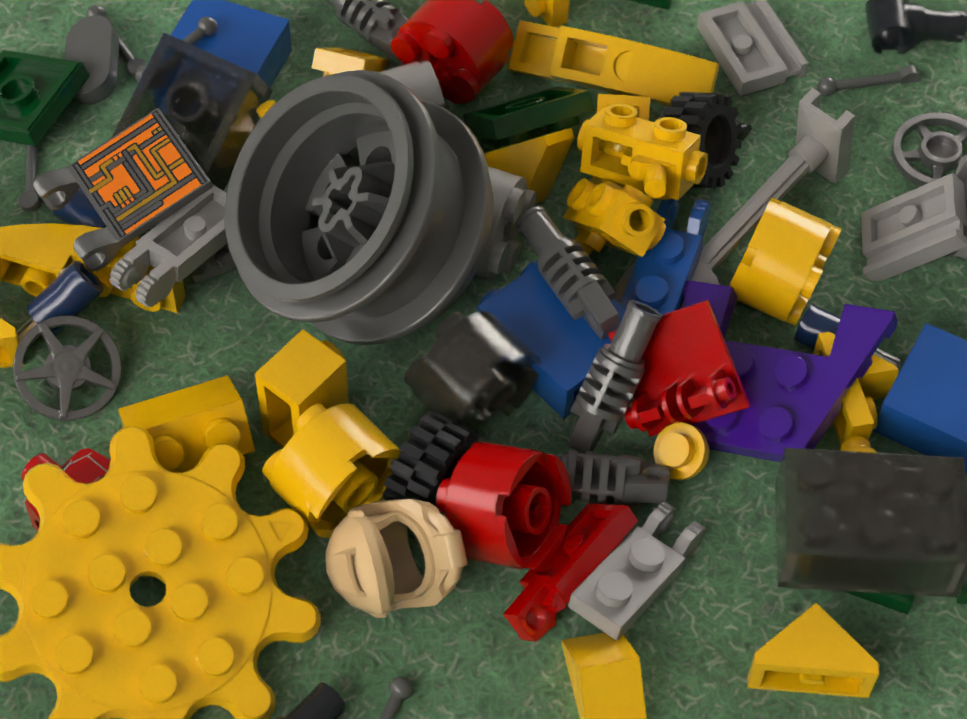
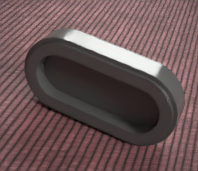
M91 15L79 20L70 29L66 38L65 60L83 62L90 75L73 97L81 104L89 105L102 101L111 94L118 80L119 34L109 19L102 15Z

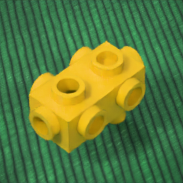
M611 104L606 108H602L591 119L584 121L577 138V148L582 151L580 172L599 177L604 183L606 180H609L617 185L627 184L644 190L647 196L654 199L679 200L693 184H699L707 169L708 154L699 151L701 135L688 132L687 124L684 121L672 117L659 118L655 122L637 117V110L626 104Z
M586 178L578 181L567 198L569 208L563 216V219L577 227L579 234L574 240L580 243L588 255L593 250L599 253L605 245L643 257L647 250H651L658 244L666 228L664 223L666 219L650 208L654 201L649 196L626 184L622 188L609 180L599 185L592 183Z

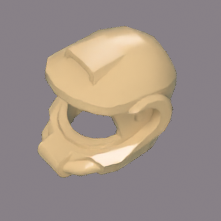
M415 499L382 500L350 509L347 517L343 518L332 532L326 548V572L333 588L351 606L369 613L375 618H386L387 613L401 608L436 606L456 587V583L461 578L462 567L468 564L461 531L454 530L448 519L440 514L437 507L429 502ZM407 526L417 537L424 554V578L413 560L409 547Z

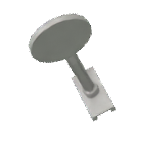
M814 88L799 101L796 145L789 151V158L703 247L691 281L720 285L713 271L758 225L771 197L781 201L806 173L811 174L816 171L830 182L836 184L848 172L855 115L846 110L838 120L830 117L819 109L821 93ZM636 263L627 268L617 284L615 300L619 304Z

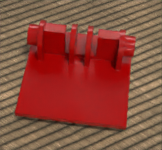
M709 300L662 314L663 317L658 322L642 356L645 362V372L633 395L634 400L624 414L627 425L631 429L638 428L642 432L647 431L649 437L658 435L665 427L673 423L682 422L692 425L749 408L750 403ZM617 330L607 333L611 342Z

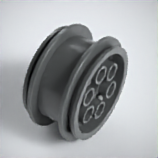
M366 70L345 71L311 80L295 88L275 103L254 127L239 153L229 181L225 204V230L228 247L239 275L252 296L262 306L279 316L299 322H310L326 335L355 345L382 344L399 339L421 329L442 315L464 292L475 275L486 251L493 220V192L484 152L471 129L450 111L436 104L421 101L412 90L398 80L382 73Z

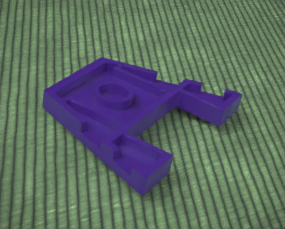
M687 280L684 288V307L709 300L725 339L737 300L733 287ZM844 304L831 353L828 357L725 340L750 407L692 425L702 431L711 450L802 467L842 409L840 402L857 378L862 379L872 365V355L883 339H889L895 331L898 323L895 312Z

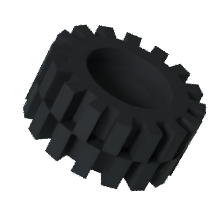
M679 93L680 96H674L670 100L672 107L666 106L663 115L684 121L687 124L688 132L701 135L699 151L708 154L707 169L702 181L699 184H693L691 187L713 189L722 187L726 184L725 179H731L734 174L730 166H737L739 157L735 155L736 149H741L742 140L737 139V133L742 131L741 122H735L739 115L737 107H731L733 100L730 97H725V94Z
M432 411L428 416L424 415L420 419L419 427L414 425L409 432V440L407 442L403 441L399 448L401 453L398 459L393 460L390 469L393 471L385 480L384 485L387 487L383 492L385 500L415 499L429 502L437 507L436 494L439 485L444 479H451L459 460L469 450L470 446L478 441V436L475 435V432Z

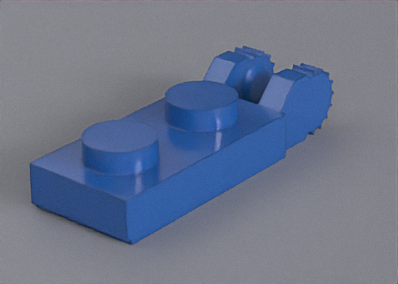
M697 199L691 210L687 232L672 229L679 211L678 200H661L657 214L666 219L664 221L666 224L665 232L654 248L647 250L643 257L638 256L620 305L626 310L630 300L649 305L661 314L681 309L684 302L687 280H692L703 250L702 239L709 222L711 210L709 201Z

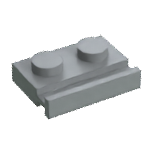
M755 0V2L746 5L744 1H739L699 13L697 29L740 97L783 84L787 77L796 75L798 79L805 77L808 62L767 0Z
M951 173L861 212L862 253L867 258V266L863 267V274L871 281H884L967 247V238L963 232V228L967 226L964 183L954 173Z

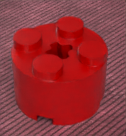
M426 0L401 26L397 35L391 41L393 53L404 65L416 61H429L436 74L443 98L456 104L473 101L508 63L511 56L509 57V51L514 46L513 35L507 21L500 11L488 0H484L481 4L475 0Z
M475 442L459 460L451 479H444L438 487L436 494L437 508L440 513L445 514L454 530L461 531L468 560L517 569H538L551 561L564 539L567 525L558 524L561 505L570 506L571 487L563 462L553 454H547L534 449Z

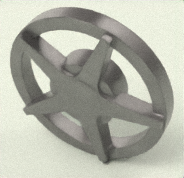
M925 113L904 122L894 136L891 149L894 165L900 174L914 185L921 187L941 178L943 172L957 169L964 158L961 154L963 150L962 144L967 140V120L946 113ZM942 125L959 130L961 133L956 136L941 131L931 133L926 126ZM917 129L922 138L920 149L902 152V140L908 133ZM907 161L922 162L925 167L932 170V178L913 169Z
M58 316L40 322L26 333L16 350L13 375L19 394L34 411L53 420L70 421L88 417L99 411L110 401L119 384L121 361L115 343L97 324L76 316ZM70 326L86 330L92 335L76 347L73 345H62L50 329ZM42 333L50 350L45 365L23 372L24 354L31 342ZM98 340L104 345L111 361L110 380L91 370L90 360L87 355ZM46 379L53 388L59 390L60 410L50 408L38 401L29 391L25 381ZM85 382L107 389L100 399L92 405L80 410L68 411L71 392L81 388Z

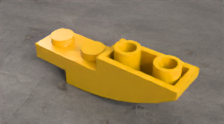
M520 20L508 69L512 72L607 91L613 95L651 97L650 103L672 107L670 100L674 96H680L679 93L681 92L713 93L720 65L695 56L610 35L562 25L558 28Z
M55 223L20 224L0 227V281L21 286L27 293L37 297L57 278L59 272L67 268L73 261H79L85 265L74 250V241L84 233L101 228ZM139 236L121 247L104 268L93 271L104 287V291L99 297H107L109 294L132 300L135 305L146 311L156 312L161 308L178 313L186 297L183 280L179 283L175 281L169 295L162 301L160 300L158 304L148 308L138 302L135 297V291L141 281L133 284L132 288H128L127 291H122L110 284L111 269L114 268L115 263L119 259H123L124 255L136 246ZM150 265L145 275L148 276L154 267Z

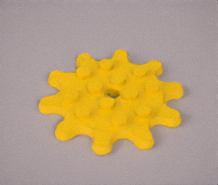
M136 426L121 428L114 434L110 441V468L105 476L97 482L88 484L76 482L64 470L54 464H38L31 468L24 477L23 490L28 501L37 509L40 515L38 532L30 541L24 544L9 545L0 543V590L10 593L17 601L19 607V615L14 627L5 634L0 635V682L13 681L23 675L33 673L44 675L51 680L57 691V701L48 719H191L196 711L210 705L224 708L235 719H269L274 713L276 699L274 692L258 672L257 660L260 652L273 642H307L318 633L321 625V615L318 608L309 600L292 597L284 593L278 587L275 579V568L279 560L302 547L307 540L309 528L302 514L294 509L283 508L268 515L256 516L247 513L240 507L236 500L235 492L237 484L245 471V458L235 446L221 443L209 447L203 454L200 462L193 469L184 473H174L166 470L159 464L155 455V444L152 436L146 430ZM140 576L155 577L165 584L166 595L157 605L145 607L135 603L130 594L131 587Z

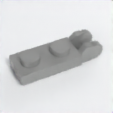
M213 185L214 187L162 220L137 240L136 246L126 253L123 259H119L115 263L114 268L111 269L110 284L122 291H127L128 288H132L133 284L141 281L135 291V297L138 302L148 308L150 306L153 307L160 300L162 301L166 298L175 281L181 282L228 243L225 230L227 193ZM149 266H153L154 269L146 276L145 274Z
M666 501L662 502L649 515L642 528L637 526L571 594L568 607L618 641L681 573L685 560L703 539L706 528L694 521L683 530L672 548L668 547L657 538L670 527L676 508Z

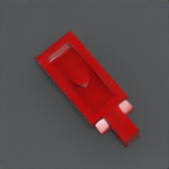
M588 503L568 525L562 544L551 561L542 568L530 569L519 581L524 590L506 609L503 616L509 621L520 639L536 642L556 625V613L566 608V603L569 602L571 594L624 540L623 538L638 522V519L628 505Z

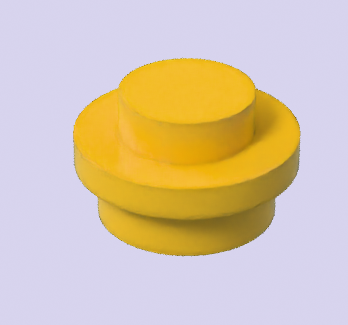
M682 422L673 423L665 427L657 436L653 448L655 463L669 466L670 478L676 480H688L700 473L706 466L710 454L708 442L702 431L694 425Z

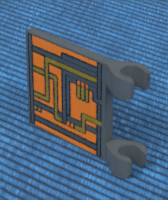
M159 108L150 112L71 165L45 172L38 176L33 183L38 195L51 210H59L67 205L81 187L107 226L84 233L74 241V250L91 271H98L104 268L121 247L214 187Z

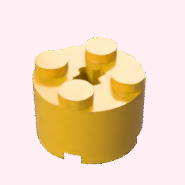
M771 197L729 285L733 287L737 295V301L782 322L796 326L822 274V268L826 259L829 257L842 229L786 202H781Z
M319 403L308 408L296 422L298 432L288 441L283 449L275 452L266 461L262 469L263 475L270 481L273 490L292 509L301 513L306 519L308 526L321 538H330L332 532L340 521L347 516L350 509L363 504L385 500L383 492L387 488L384 485L386 477L393 471L390 469L393 460L398 459L401 453L399 448L351 403L335 405L329 409H326Z

